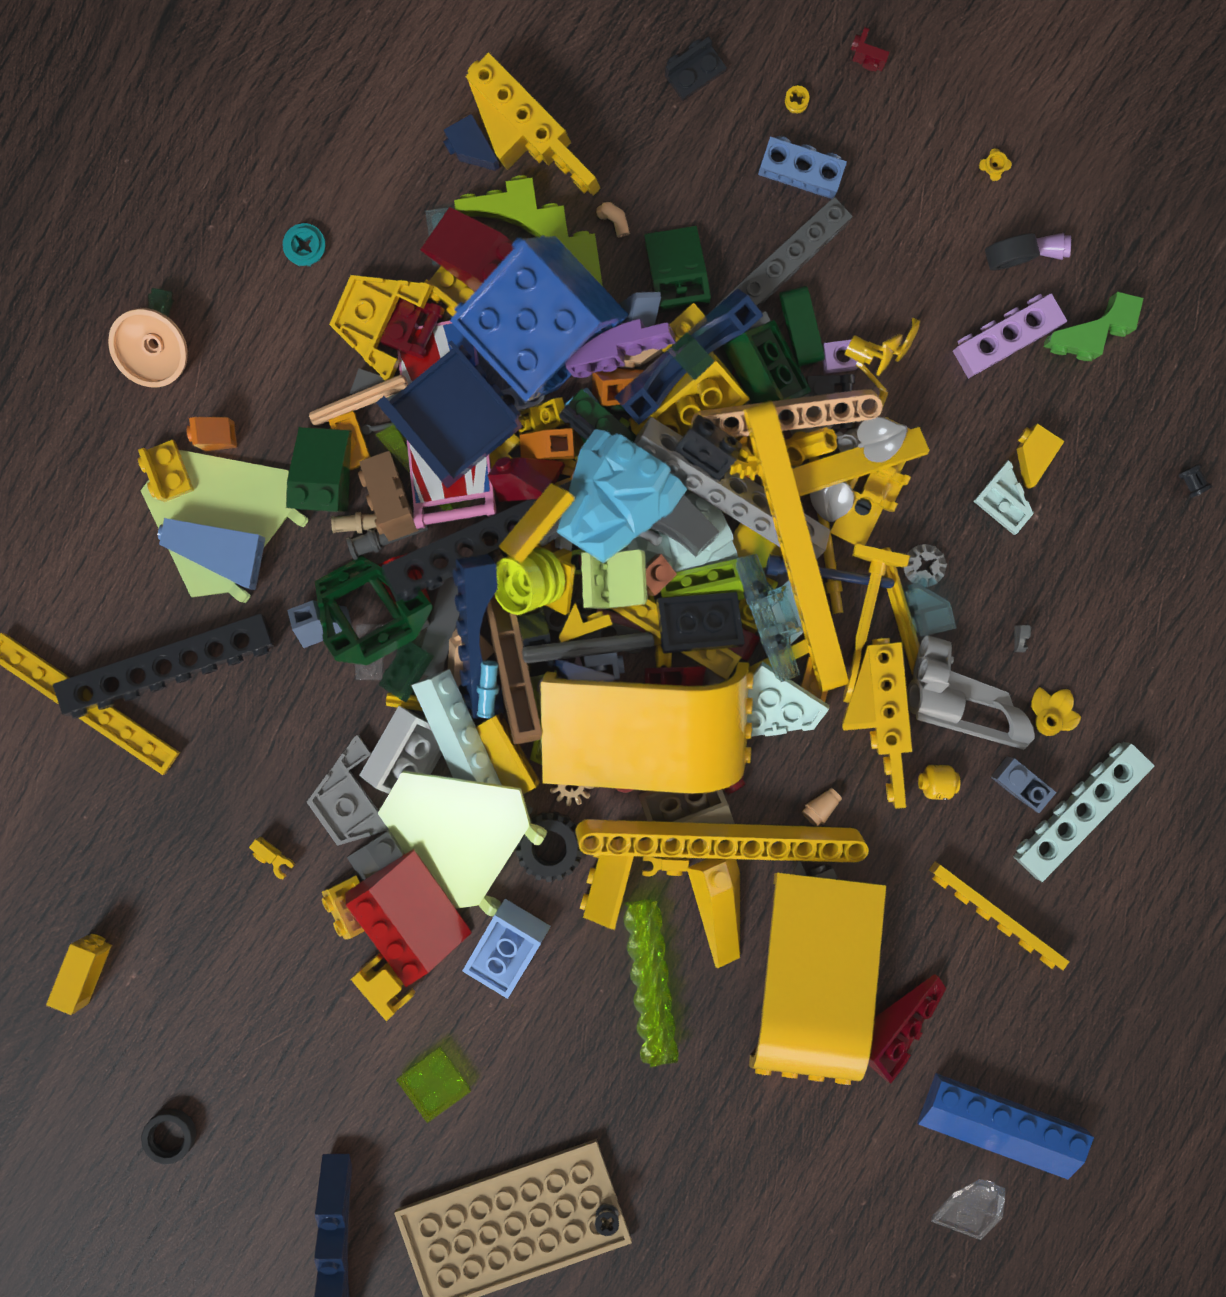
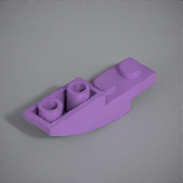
M637 319L598 335L577 350L565 365L573 377L579 378L588 377L591 373L599 371H614L617 367L625 366L624 355L635 356L645 350H660L670 344H675V334L668 322L645 327L642 321Z

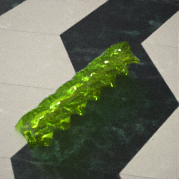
M651 898L624 902L628 908L624 915V926L631 934L627 942V951L635 961L631 967L630 977L638 988L633 999L635 1008L641 1014L637 1022V1032L645 1041L640 1050V1058L643 1063H648L650 1067H655L662 1064L677 1063L679 1053L674 1040L675 1021L670 1012L672 995L667 986L669 971L664 960L666 947L663 935L660 932L662 928V915L657 906L658 901Z

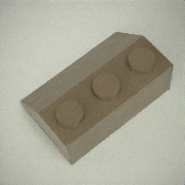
M722 789L705 793L647 791L638 795L647 821L735 824Z

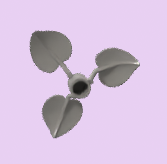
M809 407L806 415L809 417L817 416L820 413V407ZM788 409L790 419L793 416V412ZM879 416L871 420H864L858 429H849L844 434L842 432L835 433L838 439V449L844 452L856 447H864V454L868 460L884 462L900 449L905 440L908 427ZM833 424L793 429L790 432L793 436L794 433L800 431L808 433L824 427L831 429ZM846 482L810 493L814 509L823 519L829 522H834L847 514L854 504V492Z

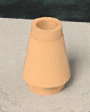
M830 788L807 803L802 813L811 824L818 827L826 822L842 798L833 788Z

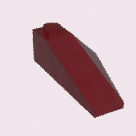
M935 974L874 1018L868 1065L890 1084L908 1062L911 1056L908 1050L913 1040L919 1041L923 1034L921 1032L922 1023L925 1019L932 1017L946 991V987Z

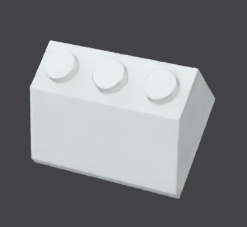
M398 706L359 776L376 789L390 794L403 771L430 775L442 752L427 719Z

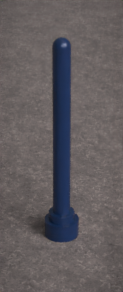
M769 554L766 575L777 576L778 574L783 575V572L787 573L784 559L780 558V555ZM818 567L820 576L824 579L868 585L870 575ZM881 577L879 587L892 588L895 582L892 578Z

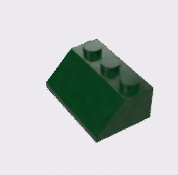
M775 320L749 330L723 346L727 358L732 363L740 383L745 388L752 404L800 398L811 392Z

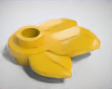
M1041 687L1034 692L1031 707L1037 715L1036 727L1043 735L1053 736L1061 730L1070 731L1079 724L1081 716L1071 711L1074 699L1069 689L1059 690L1052 696ZM1047 718L1053 721V726L1048 725Z

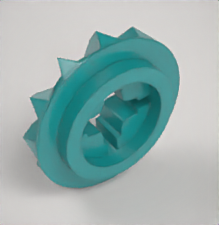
M307 223L297 224L286 232L283 238V251L292 263L298 266H311L315 262L320 261L325 252V238L317 227ZM297 238L304 242L311 240L309 246L312 252L310 253L304 249L299 251L301 246Z

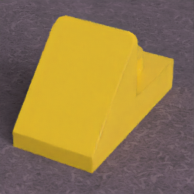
M575 603L560 634V642H566L612 625L609 614L603 616L602 611L587 616L588 622L583 623Z

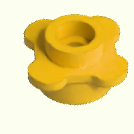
M992 149L990 155L980 161L979 168L982 171H986L992 181H998L1001 178V174L1005 170H1009L1012 164L999 149ZM993 163H997L998 166L994 167Z

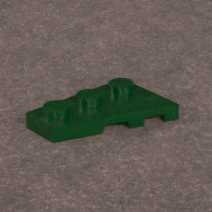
M580 389L567 404L576 411V415H581L595 429L606 431L612 436L620 434L634 443L636 435L584 390ZM578 434L585 444L587 440L584 439L580 434Z

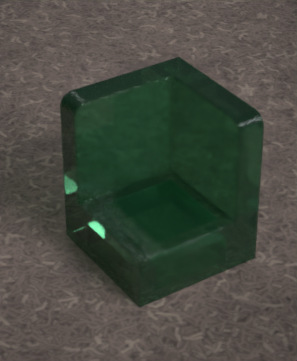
M688 332L667 350L694 381L714 363L709 354Z

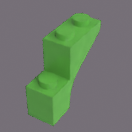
M1117 292L1109 298L1107 308L1100 319L1055 331L1045 339L1043 347L1050 348V352L1054 354L1066 355L1071 353L1077 355L1076 358L1079 360L1092 361L1103 354L1108 330H1110V334L1121 337L1136 330L1144 298Z

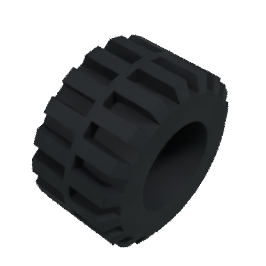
M542 812L540 815L533 816L530 819L531 824L541 826L546 831L557 832L564 838L566 851L559 860L545 861L536 854L534 843L524 834L516 849L519 864L526 869L525 872L528 875H534L537 880L545 879L546 882H552L555 879L558 881L562 880L566 875L569 876L573 873L583 855L576 836L577 824L575 821H571L570 817L567 815L563 816L559 812Z

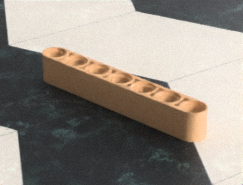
M869 389L772 401L777 416L785 409L793 412V416L789 420L779 419L782 431L871 420L879 416L882 411V402L876 392ZM874 399L875 405L872 409L864 410L861 408L863 401ZM845 402L848 404V408L844 413L834 412V407L837 403ZM762 403L699 411L693 416L692 423L697 415H701L705 419L712 421L715 426L734 437L749 435L744 416V409ZM811 406L820 407V413L815 417L806 415L807 409ZM730 416L739 420L738 424L732 428L725 426L723 423Z

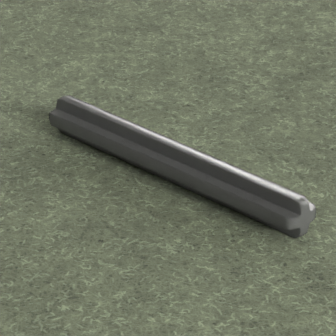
M650 632L528 646L522 649V658L525 663L646 649L654 646V636Z

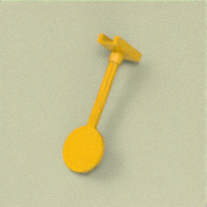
M861 544L854 546L852 556L870 561L869 573L871 575L856 633L855 651L848 672V684L845 685L843 702H850L861 659V650L867 640L881 577L885 575L887 565L907 567L909 555Z

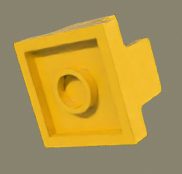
M379 952L356 972L351 981L387 1021L414 996L415 991L411 988L400 999L395 996L401 991L403 983L388 962L378 971L372 969L383 958V955Z

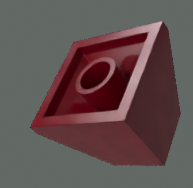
M503 457L495 462L487 476L499 502L538 499L550 484L555 485L565 468V464L562 461Z

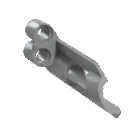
M926 635L921 642L913 669V680H911L907 690V703L910 712L916 714L917 720L1024 750L1035 739L1034 729L1026 714L1013 706L1009 693L951 671V664L954 662V657L951 656V642ZM966 700L1002 710L1010 725L1009 732L1005 733L960 720L965 709Z

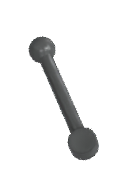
M393 422L375 426L365 424L361 430L363 434L371 435L373 431L396 426Z

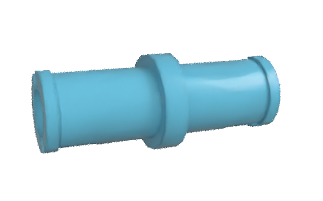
M495 661L481 662L480 684L477 685V692L479 693L477 715L482 718H492L495 715V695L498 694L499 687L496 685L499 664Z

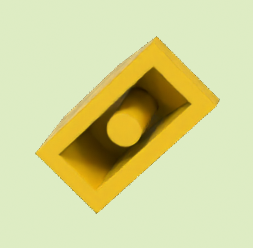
M1039 424L1032 426L1030 429L1028 427L1024 429L1018 438V441L1021 443L1016 449L1023 484L1028 489L1036 486L1064 443L1062 439Z

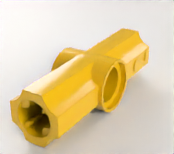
M824 427L808 433L800 431L794 433L791 438L784 440L791 466H799L806 459L834 451L837 448V436L833 429Z

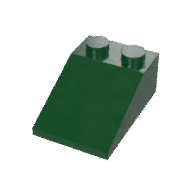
M298 428L287 479L286 508L333 512L348 511L351 430Z

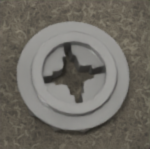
M922 544L912 548L907 553L910 558L908 566L904 567V572L913 584L929 587L937 584L944 577L947 563L944 554L936 546ZM921 558L925 561L935 560L929 566L931 570L929 573L926 570L916 572L919 566L922 565Z

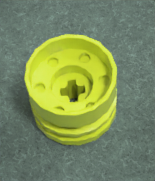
M534 548L521 563L511 556L496 563L497 591L494 595L503 609L511 614L521 615L537 607L559 600L564 592L565 576L563 568L556 556L545 548Z

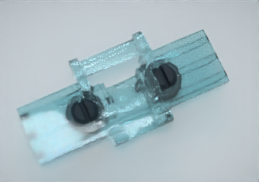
M757 554L737 558L736 568L744 588V596L747 604L750 606L761 637L760 641L768 655L776 679L783 682L799 676L800 673L791 649L790 636L802 632L803 629L797 623L788 598V587L782 586L777 589L771 587L767 582ZM780 604L786 622L777 623L772 610L774 605Z

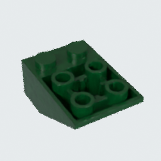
M697 226L644 234L653 292H660L661 294L657 313L687 309L693 303L697 307L708 306L711 297Z

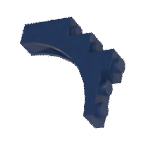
M322 1154L315 1207L318 1232L314 1255L317 1268L314 1297H350L348 1281V1217L352 1164L349 1154Z

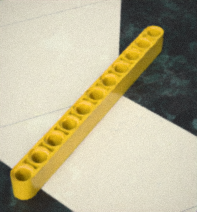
M772 401L745 408L746 424L817 683L822 692L847 685V672L775 406Z
M590 819L580 822L576 827L579 848L588 855L860 862L868 855L867 844L860 832L854 828ZM590 835H593V836H594V837H592V838H590V839H585L587 836H590ZM621 836L619 839L613 840L614 837Z

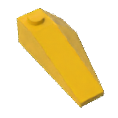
M707 858L688 867L687 870L715 967L720 968L740 958V871L736 859Z

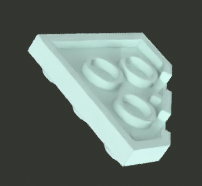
M764 662L754 672L753 689H748V698H753L752 714H747V722L752 723V736L765 735L766 737L787 734V731L799 729L803 731L814 730L829 710L827 703Z

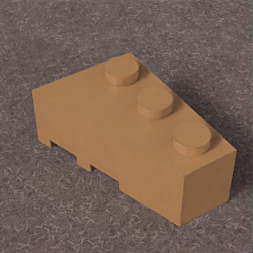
M390 451L359 461L362 471L358 472L362 486H367L369 495L366 498L371 511H375L377 519L374 521L379 534H385L387 540L392 541L419 531L415 527L414 515Z

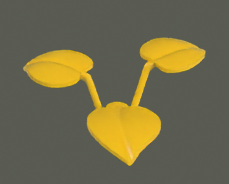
M912 318V329L901 346L899 345L903 337L902 334L884 342L883 346L873 344L870 341L867 342L854 335L844 355L857 361L855 366L860 368L879 388L882 409L888 392L864 364L870 365L875 356L881 358L882 361L876 373L879 376L890 363L893 354L898 355L895 361L899 362L909 350L920 325V320Z

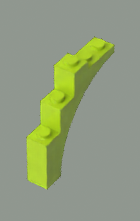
M523 175L511 178V181H506L507 192L504 193L501 190H492L484 196L476 197L475 194H465L460 196V199L454 200L455 209L469 217L502 220L524 229L537 238H540L542 235H545V237L556 236L602 285L595 233L589 234L588 231L574 233L573 237H568L564 205L558 206L556 203L543 205L542 209H537L532 178H527V176Z

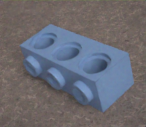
M770 137L758 175L832 199L837 193L847 161L841 160L842 158L834 153H827L825 155L816 152V149L809 145L798 146L792 144L785 137ZM773 153H780L783 155L784 161L775 162L771 155ZM805 161L810 169L800 170L796 163ZM829 169L833 171L835 177L827 179L822 175V171Z

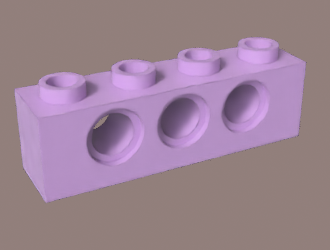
M1052 293L1044 298L1041 294L1037 295L1027 302L1028 307L1020 311L1016 307L1003 315L1005 320L997 324L994 320L980 328L981 334L973 337L971 333L957 341L959 346L953 350V353L968 379L1067 322ZM1027 315L1035 317L1037 321L1036 327H1032L1027 323ZM1004 328H1008L1013 332V340H1008L1004 337ZM981 341H985L990 345V353L981 351L979 346Z

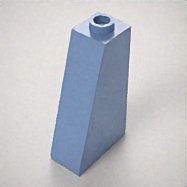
M164 518L163 524L158 529L159 545L245 588L256 590L265 537L252 533Z

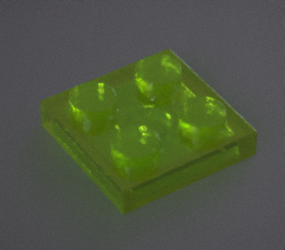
M441 1046L396 1079L427 1123L471 1092L470 1086Z

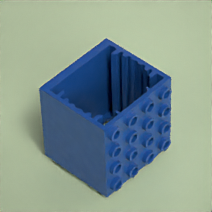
M542 235L540 238H518L512 244V247H514L512 252L465 304L461 302L456 306L454 310L457 313L450 319L453 325L525 402L558 390L572 376L565 365L569 358L586 343L598 335L619 326L629 316L556 236L545 237V235Z

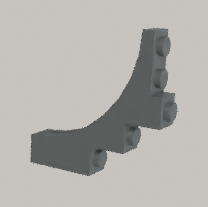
M685 495L682 496L672 513L662 517L650 528L677 541L695 557L713 543L719 534V531ZM561 516L538 543L541 547H544L560 536L557 530Z

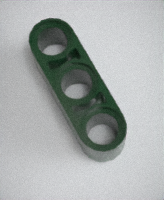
M807 286L780 292L781 307L793 355L798 366L824 361V350Z

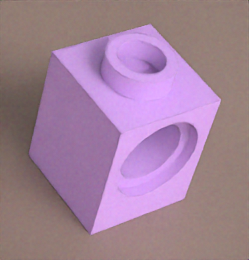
M851 340L823 344L825 358L823 361L824 374L854 371L858 368L855 366L857 361L849 357V361L843 363L836 357L837 351H846Z

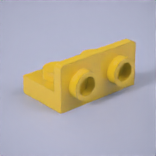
M442 266L429 281L426 279L424 282L434 286L429 298L437 304L441 301L448 306L446 311L451 316L457 313L454 309L461 302L465 304L475 293V291Z
M174 440L150 449H138L140 454L138 463L141 470L148 475L150 482L147 483V486L153 498L156 497V499L166 502L194 491Z
M353 876L322 891L324 896L322 903L327 912H331L335 919L333 925L337 934L340 937L343 936L344 939H351L364 932V929L345 905V892L360 883L357 876Z

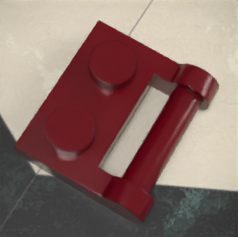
M399 298L380 342L384 346L423 359L427 352L425 349L438 318H442L444 314V308L434 303H426L423 309ZM424 313L428 314L416 343L411 344Z

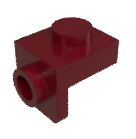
M864 27L862 34H856L851 50L855 51L852 61L862 64L869 71H882L890 52L866 44L865 40L869 28Z

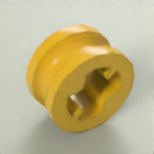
M803 86L791 87L787 91L785 98L787 109L792 113L803 112L809 103V92ZM793 94H796L798 97L803 96L800 105L796 101H790L793 99Z
M656 645L655 649L656 667L661 668L662 665L671 667L672 654H663L660 645Z

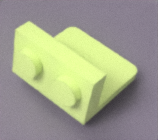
M643 550L618 552L604 563L587 552L581 553L584 608L608 609L644 605L647 602L646 563Z

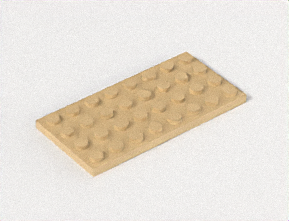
M597 1139L395 1209L394 1212L423 1297H480L632 1243ZM602 1204H613L619 1211V1228L611 1236H603L595 1228L596 1210ZM603 1217L602 1222H604L605 1220L612 1222V1217L609 1219Z

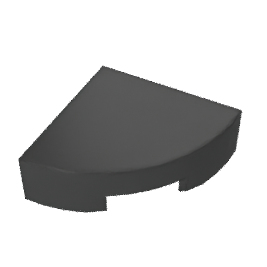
M1030 625L1014 626V652H1025L1028 649L1026 639L1031 637Z

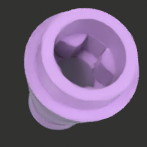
M1060 233L1036 238L1041 256L1063 260V257H1070L1071 235Z

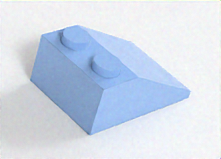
M504 899L465 965L463 972L508 999L551 926Z

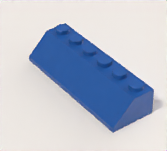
M935 1073L917 1122L918 1125L1065 1179H1069L1085 1163L1094 1139L1081 1126Z

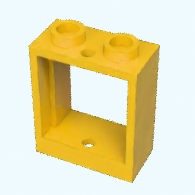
M90 934L70 944L47 1001V1006L73 1015L89 1004L112 946L105 942V938L96 934Z

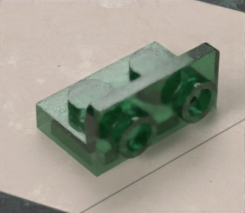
M412 641L397 650L394 660L389 668L385 670L383 678L378 685L400 700L407 702L413 692L412 685L419 682L434 656Z

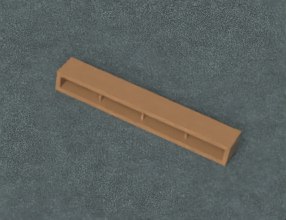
M489 536L485 537L483 542L488 546H493L497 543V540ZM503 554L494 557L493 561L497 563L504 559ZM493 595L485 613L495 660L499 664L498 674L513 744L540 740L542 732L527 663L522 658L523 644L517 616L504 610L498 603L495 595Z

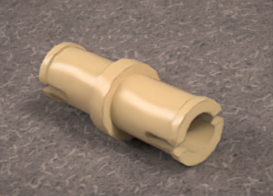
M356 512L355 515L331 516L333 533L348 531L363 533V530L377 529L374 521L377 519L376 514L362 515L361 512Z

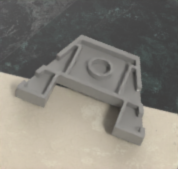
M356 735L352 739L349 746L341 754L330 772L307 801V804L337 846L389 830L379 816V810L350 771L372 754L360 735Z

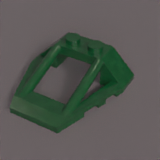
M363 556L315 581L317 602L320 609V624L323 630V642L335 661L369 665L417 638L433 608L432 604L422 591H419V595L409 601L401 599L395 602L384 585L389 586L382 573V567ZM370 582L394 620L359 639L335 600ZM331 615L333 616L336 623L342 630L337 634L335 632Z

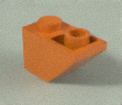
M189 418L190 425L187 426V436L194 446L204 451L237 448L234 421L230 418Z
M573 429L543 430L520 435L521 457L542 460L575 459Z

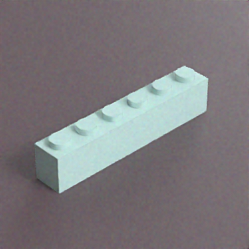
M450 669L431 675L413 684V690L453 778L501 785Z

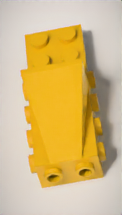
M489 52L481 61L476 60L469 67L468 74L465 77L471 87L495 154L507 170L529 150L530 155L539 164L544 161L549 166L555 161L556 166L565 175L570 172L573 183L584 194L589 191L594 196L601 189L596 177L567 149L571 142L566 131Z
M890 638L873 639V645H867L854 690L842 720L843 730L875 728V731H870L872 749H877L879 755L888 754V757H883L884 772L886 775H890L891 782L886 783L887 800L892 802L895 808H906L901 753L912 752L902 642L890 643ZM882 653L886 654V660H883ZM885 682H889L888 687H885ZM891 708V713L888 715L887 709Z

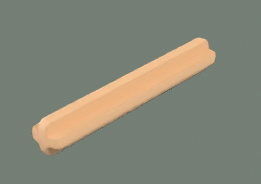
M399 375L309 413L313 425L318 426L328 422L329 419L375 403L383 396L387 398L397 394L408 386L405 376Z

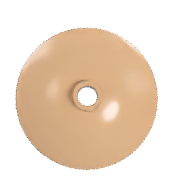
M136 308L119 316L110 329L108 342L111 357L118 369L133 382L146 387H162L175 381L184 371L188 358L187 344L178 326L166 315L153 309ZM153 339L158 342V346L153 343Z

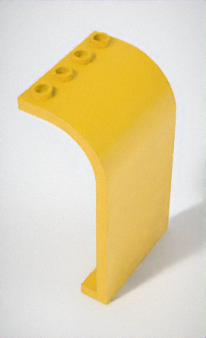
M738 662L736 673L731 679L716 685L701 687L557 679L556 672H546L541 681L543 783L678 793L712 792L735 784L742 778L745 764L751 762V747H747V739H751L752 723L747 722V714H752L753 698H748V689H753L754 673L749 672V663Z
M774 873L773 884H775L760 1034L755 1055H750L749 1066L755 1069L756 1074L771 1075V1071L782 1072V1077L798 1078V1074L808 1075V1080L824 1082V1078L828 1077L835 1078V1083L851 1085V1080L861 1081L863 1079L871 1050L886 886Z

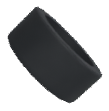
M1033 233L1007 238L985 249L989 269L993 271L1026 263L1040 255L1036 235Z
M177 1109L162 1110L155 1114L144 1126L141 1135L142 1148L146 1155L154 1162L174 1164L183 1159L194 1146L196 1126L191 1117L184 1111ZM164 1121H171L181 1127L185 1138L183 1145L173 1152L161 1149L154 1140V1131L158 1124Z

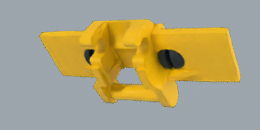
M905 462L870 473L861 493L853 490L859 477L845 481L854 492V504L847 514L835 520L830 533L851 544L866 545L882 510L894 512L898 505L895 501L902 486L908 485L911 477L906 474H900Z

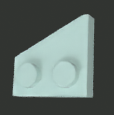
M1006 461L974 499V502L1013 535H1016L1034 513L1029 502L1025 500L1023 488L1018 483L1012 470V463Z

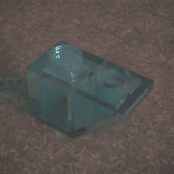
M919 583L907 585L908 591L905 594L908 605L913 606L915 616L912 617L915 632H919L920 636H927L956 629L949 601Z

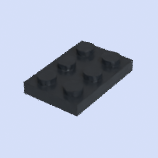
M737 592L667 597L656 600L663 654L743 647L745 644Z

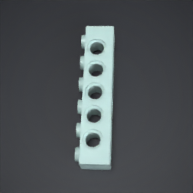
M1123 742L1122 744H1116L1109 751L1108 754L1110 756L1104 763L1100 762L1095 765L1090 771L1091 776L1085 782L1078 783L1072 789L1071 793L1073 795L1066 802L1061 801L1053 809L1054 814L1050 819L1040 822L1034 829L1036 833L1029 840L1025 839L1017 846V853L1013 857L1036 879L1043 882L1154 767L1132 743ZM1120 764L1123 767V774L1121 777L1116 778L1114 776V768ZM1102 783L1105 792L1101 797H1097L1095 788ZM1084 803L1086 805V812L1083 816L1079 817L1076 813L1077 806ZM1066 822L1068 830L1066 834L1060 836L1058 834V826ZM1047 841L1049 843V851L1041 855L1039 846Z

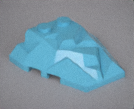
M595 429L579 452L569 493L574 497V501L562 514L557 533L604 563L629 545L639 534L649 530L662 517L672 513L687 488L677 477L670 473L671 469L668 465L620 434L612 436L606 431Z

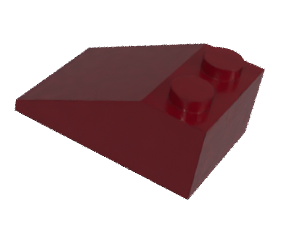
M449 207L420 250L476 292L512 252L514 247H512L513 242L502 233Z

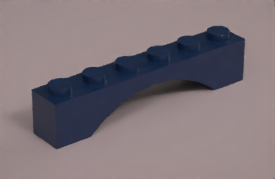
M737 288L614 398L630 417L640 425L660 407L671 389L694 365L719 346L743 334L764 315L751 298Z
M488 554L456 559V569L453 570L454 583L458 586V595H455V606L460 615V620H457L456 627L458 635L461 637L458 654L461 662L463 661V670H460V680L464 686L465 694H462V698L473 719L481 718L477 715L479 702L477 685L480 684L481 662L483 661L479 644L480 627L489 601L497 591L496 563ZM497 681L496 685L499 687L498 694L495 695V715L504 713L502 688Z

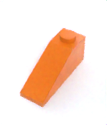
M617 368L610 372L599 371L592 373V394L601 406L620 405L614 397L644 370Z

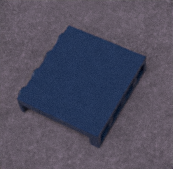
M452 340L449 342L452 349L389 401L383 396L376 402L447 489L523 427L518 419L521 414L512 403L506 405L502 400L505 395L495 383L490 386L485 380L488 375L481 366L477 364L474 367L469 361L472 357L462 345L457 347Z

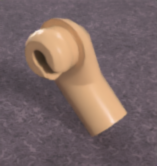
M604 202L597 207L596 213L600 219L605 220L608 218L614 223L617 237H624L630 234L626 216L622 209L611 202Z

